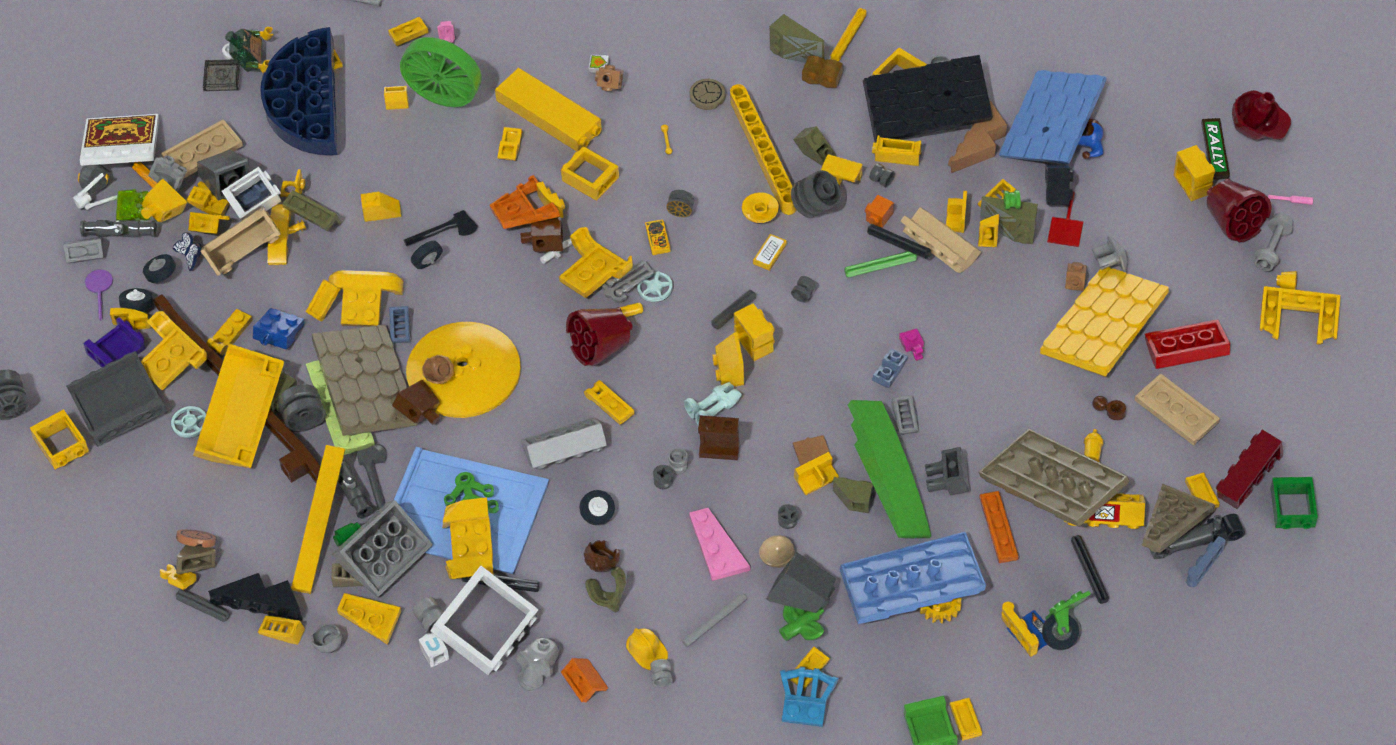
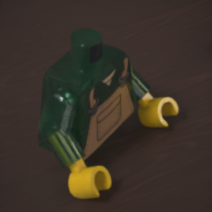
M267 26L264 31L256 29H239L235 33L229 31L225 39L229 42L230 56L247 72L258 69L262 73L266 72L270 60H264L263 64H261L262 39L260 37L266 41L270 40L274 35L269 34L273 28Z

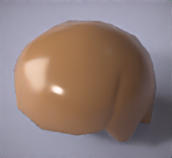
M443 355L427 358L422 367L423 376L431 383L443 384L453 376V363L448 357Z

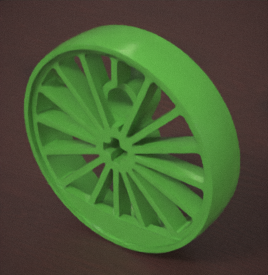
M423 37L414 40L407 47L400 61L401 74L410 88L423 98L442 106L460 107L468 104L475 97L482 81L481 71L473 58L455 44L439 38ZM449 59V60H451L453 63L449 64V63H447V60Z

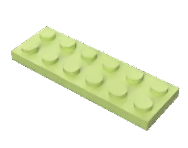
M319 360L307 363L306 367L312 385L318 389L326 412L325 422L334 446L345 448L344 455L375 445L371 432L342 435Z

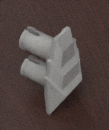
M1110 235L1107 237L1109 241L1106 244L1092 248L1094 257L1098 261L1101 270L1117 264L1123 272H1126L1127 257L1125 250Z

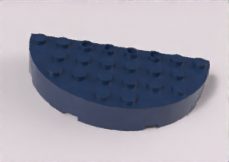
M326 27L307 32L308 35L301 38L296 37L280 48L269 61L266 72L263 73L260 92L268 123L279 138L290 146L304 152L318 155H338L334 44L331 28Z

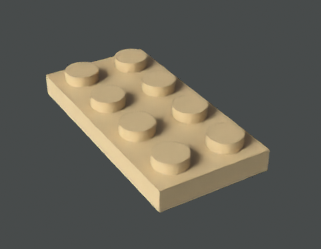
M223 119L162 152L161 155L162 158L166 155L173 157L174 162L186 168L187 172L184 176L186 178L198 171V161L227 150L235 151L243 147V144Z
M1162 374L1157 376L1135 396L1137 403L1193 446L1220 421L1218 416Z

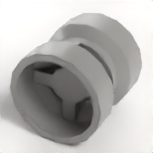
M673 448L668 454L669 467L672 469V473L683 474L688 469V454L683 448Z
M666 659L653 661L650 664L651 672L653 673L652 684L656 687L670 685L672 683V674L669 673L671 670L670 662Z

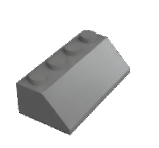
M594 417L520 440L529 465L536 469L545 468L551 462L555 464L564 462L567 457H581L584 455V452L590 450L591 452L600 451L603 449V446L607 445L602 425Z

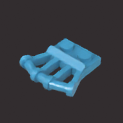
M800 666L798 669L786 672L781 670L780 675L785 691L782 722L823 727L826 701L839 678L831 677L817 668L809 670L806 667ZM799 677L796 695H791L787 680ZM805 677L813 678L811 697L802 696ZM821 680L829 684L822 697L816 698L818 681Z

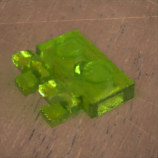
M136 189L118 191L116 221L136 220V218L146 221L150 220V218L145 219L142 216V206L137 208L138 203L142 205L148 191L137 193Z

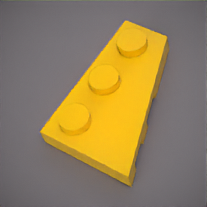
M344 593L337 612L388 645L400 616L401 607Z

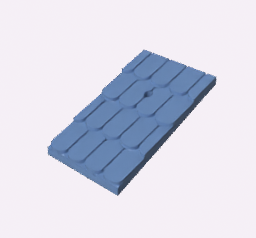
M1047 70L1036 72L1010 132L1007 133L999 156L1003 158L1069 164L1107 78L1100 75L1050 72Z
M966 532L841 564L839 569L858 624L886 619L891 615L915 611L920 607L951 602L955 598L979 594L986 587Z

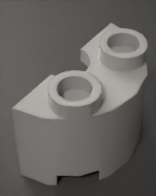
M166 155L164 158H155L148 176L157 183L164 179L178 192L187 169L174 162L175 160L171 156Z

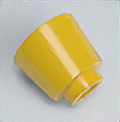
M1297 271L1281 272V275L1277 274L1276 285L1280 286V288L1296 290Z

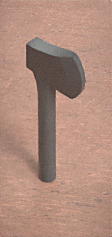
M376 444L356 452L359 465H363L367 471L379 510L385 504L373 464L384 463L386 451L380 444Z

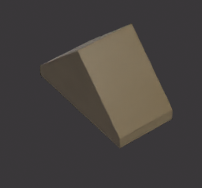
M185 545L177 555L176 573L183 574L214 568L216 550L211 547L204 548L202 545L195 547Z

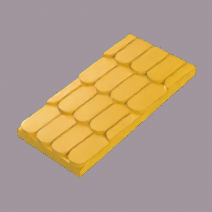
M1111 267L1104 268L1103 270L1100 269L1075 300L1074 305L1057 323L1056 328L1045 339L1040 348V354L1106 377L1166 297L1169 287L1147 279L1144 280L1141 277L1127 274L1114 268L1111 269Z

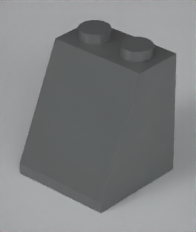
M227 150L197 162L198 176L218 201L225 198L222 190L249 173L248 160L232 150Z
M796 552L777 576L766 599L770 602L817 613L821 607L825 608L829 603V597L835 590L833 585L836 578Z

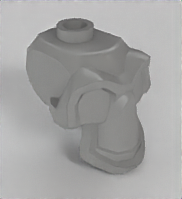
M540 637L530 643L525 650L518 653L516 661L522 666L518 678L519 685L523 689L528 691L535 690L543 685V675L546 677L552 675L553 664L559 653V648L555 642Z

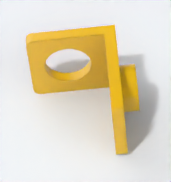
M301 169L297 171L295 182H282L281 197L289 196L290 193L285 191L288 186H294L296 188L295 191L302 194V190L305 189V179L302 177Z

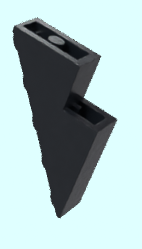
M256 573L208 591L210 603L217 606L224 605L236 610H248L255 614L263 613L269 616L302 621L300 608L288 580L265 588L260 574Z

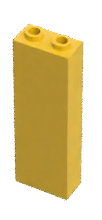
M519 67L495 89L497 102L576 152L583 146L587 147L589 142L598 136L602 130L599 117Z

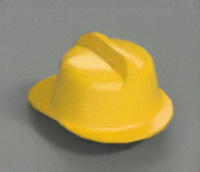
M635 628L634 633L626 641L628 652L644 669L651 670L650 664L655 660L668 659V652L654 632L649 629Z

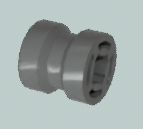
M877 163L872 168L869 178L874 182H880V185L886 188L893 181L895 172L891 169H885L882 164Z
M801 276L797 281V285L792 289L791 295L799 302H807L810 293L816 288V284L811 278Z

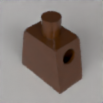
M561 217L531 223V232L520 233L521 243H532L533 251L535 252L563 251Z
M423 380L399 392L392 404L395 409L414 423L427 419L434 425L440 419V416L435 412L440 402Z

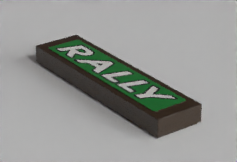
M1220 118L1202 119L1201 125L1207 160L1215 169L1213 180L1229 179L1230 173Z

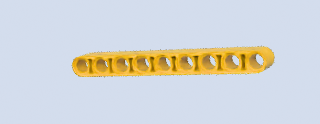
M741 84L733 85L730 88L731 106L778 202L780 210L786 215H792L797 211L791 199L792 184L746 88Z

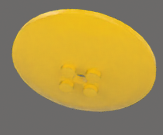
M455 322L432 330L414 346L406 366L408 386L410 387L423 380L440 402L435 412L454 418L478 416L500 406L515 390L521 372L519 354L513 342L498 329L478 322ZM436 355L448 357L454 367L451 379L443 384H434L427 381L422 371L427 358ZM460 362H467L466 366H459L458 364Z

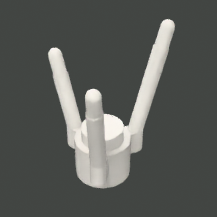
M101 173L72 199L80 210L83 208L89 210L94 206L120 198L121 195L118 194L90 203L92 199L87 191L104 176Z

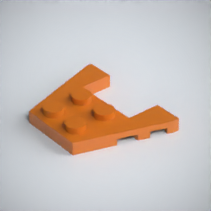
M534 175L528 178L529 181L524 185L522 183L517 185V190L511 194L506 193L490 204L492 213L503 229L560 216L559 210L553 202L534 209L525 196L537 191L536 183L539 182Z

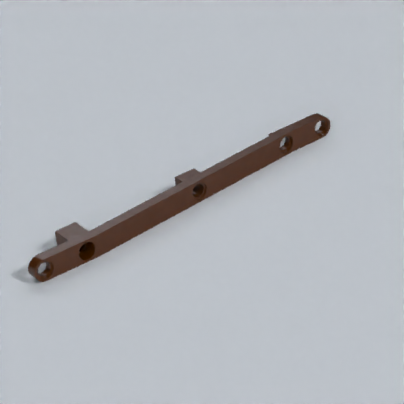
M161 294L154 298L153 301L158 311L165 312L185 334L207 352L205 363L219 376L223 360L178 315L164 295ZM269 409L265 426L290 451V453L279 459L281 470L291 483L306 474H309L314 482L317 483L321 466L304 444Z

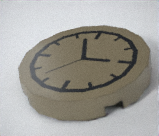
M710 78L701 79L691 86L689 91L690 101L699 109H715L724 102L725 88L717 80Z

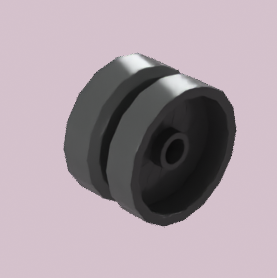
M309 384L296 385L285 390L279 396V409L285 426L290 431L303 432L311 430L325 419L326 412L316 387Z

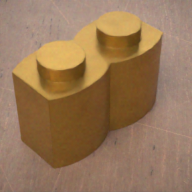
M808 56L802 70V80L808 84H820L826 88H836L843 72V63L832 59L825 60L818 56Z

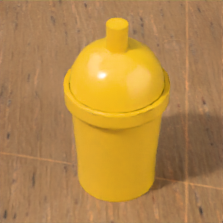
M1093 429V432L1084 438V455L1099 462L1104 441L1101 435L1097 433V429Z

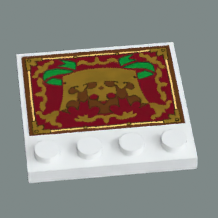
M159 114L86 118L80 155L81 166L154 161Z

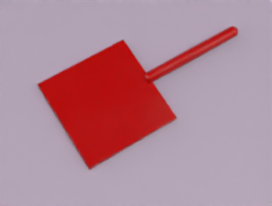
M1069 200L1066 219L1052 217L1048 243L1079 247L1084 221L1070 219L1073 200Z

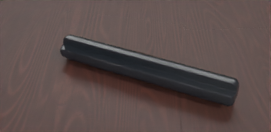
M871 224L867 228L869 235L927 259L931 255L930 248L879 226Z
M1080 535L1073 536L1071 538L1072 546L1098 603H1107L1109 596Z
M494 575L511 589L538 592L540 588V582ZM471 577L462 578V581L468 582ZM480 580L478 583L482 585H487L482 580Z

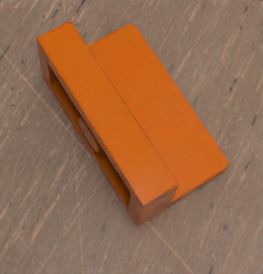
M572 658L561 671L581 702H587L596 691H606L608 689L588 659Z

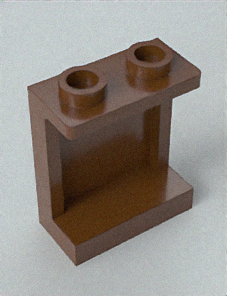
M700 415L698 433L700 434L699 458L738 460L740 446L739 418Z

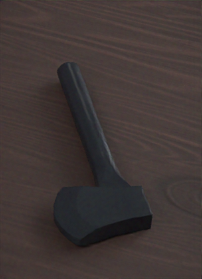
M465 210L453 214L454 217L448 222L406 238L404 243L408 246L458 227L459 235L466 236L474 233L478 225L467 215Z

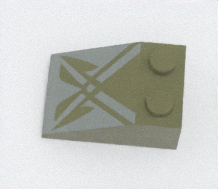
M785 14L769 26L770 50L774 54L779 55L783 59L806 63L808 56H818L824 59V40Z
M982 196L980 221L999 214L998 233L1014 242L1033 244L1038 204L1021 202L1020 209L1010 207V209L1005 210L1003 199Z

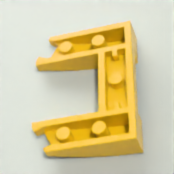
M1264 286L1259 330H1266L1272 334V338L1278 340L1281 309L1318 313L1316 344H1323V340L1329 338L1335 340L1337 339L1341 295Z

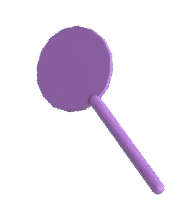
M106 270L92 271L85 279L86 288L98 294L99 320H102L101 292L108 290L113 283L112 275Z

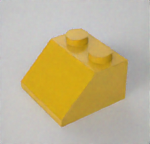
M735 332L716 345L715 354H712L713 365L718 368V370H715L716 381H720L721 385L730 382L734 387L744 385L743 358L738 332Z

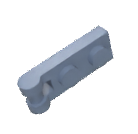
M1218 536L1214 542L1211 541L1206 548L1207 552L1205 555H1200L1197 559L1196 567L1189 568L1186 580L1188 586L1196 587L1223 552L1226 541L1224 538Z

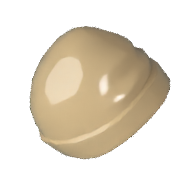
M777 535L769 537L762 543L759 554L761 560L766 565L781 568L785 567L794 556L795 549L790 539Z

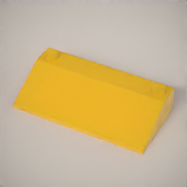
M228 345L193 456L211 462L251 468L284 365L283 360L236 345Z

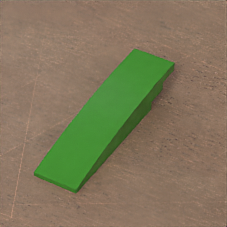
M851 400L847 405L854 418L851 427L858 439L854 446L898 538H930L931 532L915 480L883 402Z

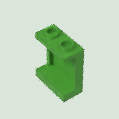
M944 696L904 705V718L913 745H957L958 738L957 735H954L946 711Z

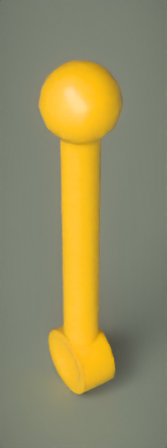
M664 124L661 126V131L664 133L666 143L665 152L666 154H671L672 149L670 148L667 134L668 126Z

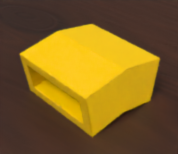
M407 86L384 87L386 110L409 108Z

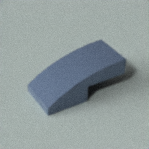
M262 180L252 185L251 189L237 195L235 199L247 210L264 199L270 192Z

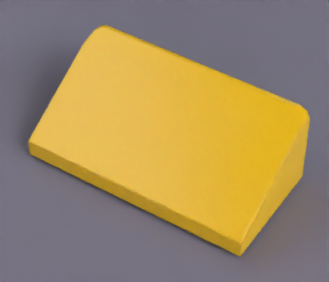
M999 214L980 221L978 246L997 247Z

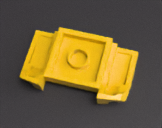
M487 497L461 500L447 505L444 511L442 528L450 526L453 560L446 561L445 565L449 579L472 577L480 566L494 574Z

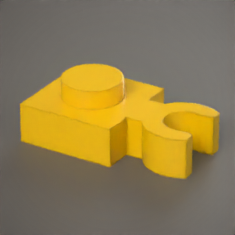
M170 564L167 565V571L160 569V577L162 579H168L169 584L182 590L197 581L196 574L192 572L177 574L175 567Z

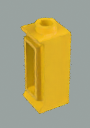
M878 135L877 142H873L872 153L875 154V161L919 166L921 140L915 142L881 138Z

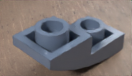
M891 348L883 358L882 365L873 374L872 381L889 388L904 367L908 355Z

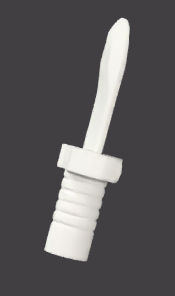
M571 239L563 242V250L572 245ZM549 251L540 257V261L545 264L553 257L559 259L561 251Z

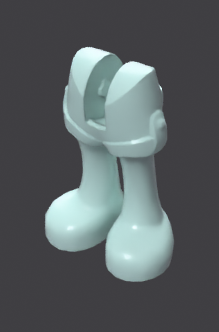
M728 382L715 387L713 393L701 402L697 403L694 399L687 398L684 400V407L690 418L695 419L699 426L700 415L715 416L722 409H729L734 406L742 394ZM717 402L716 405L705 411L706 408Z

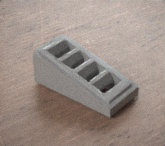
M912 395L892 397L891 404L899 435L917 433L918 426ZM907 405V407H908V408H900V409H899L898 406ZM909 411V414L900 415L901 412ZM906 418H910V419H911V421H903V422H901V419H906ZM912 424L913 428H902L903 425Z

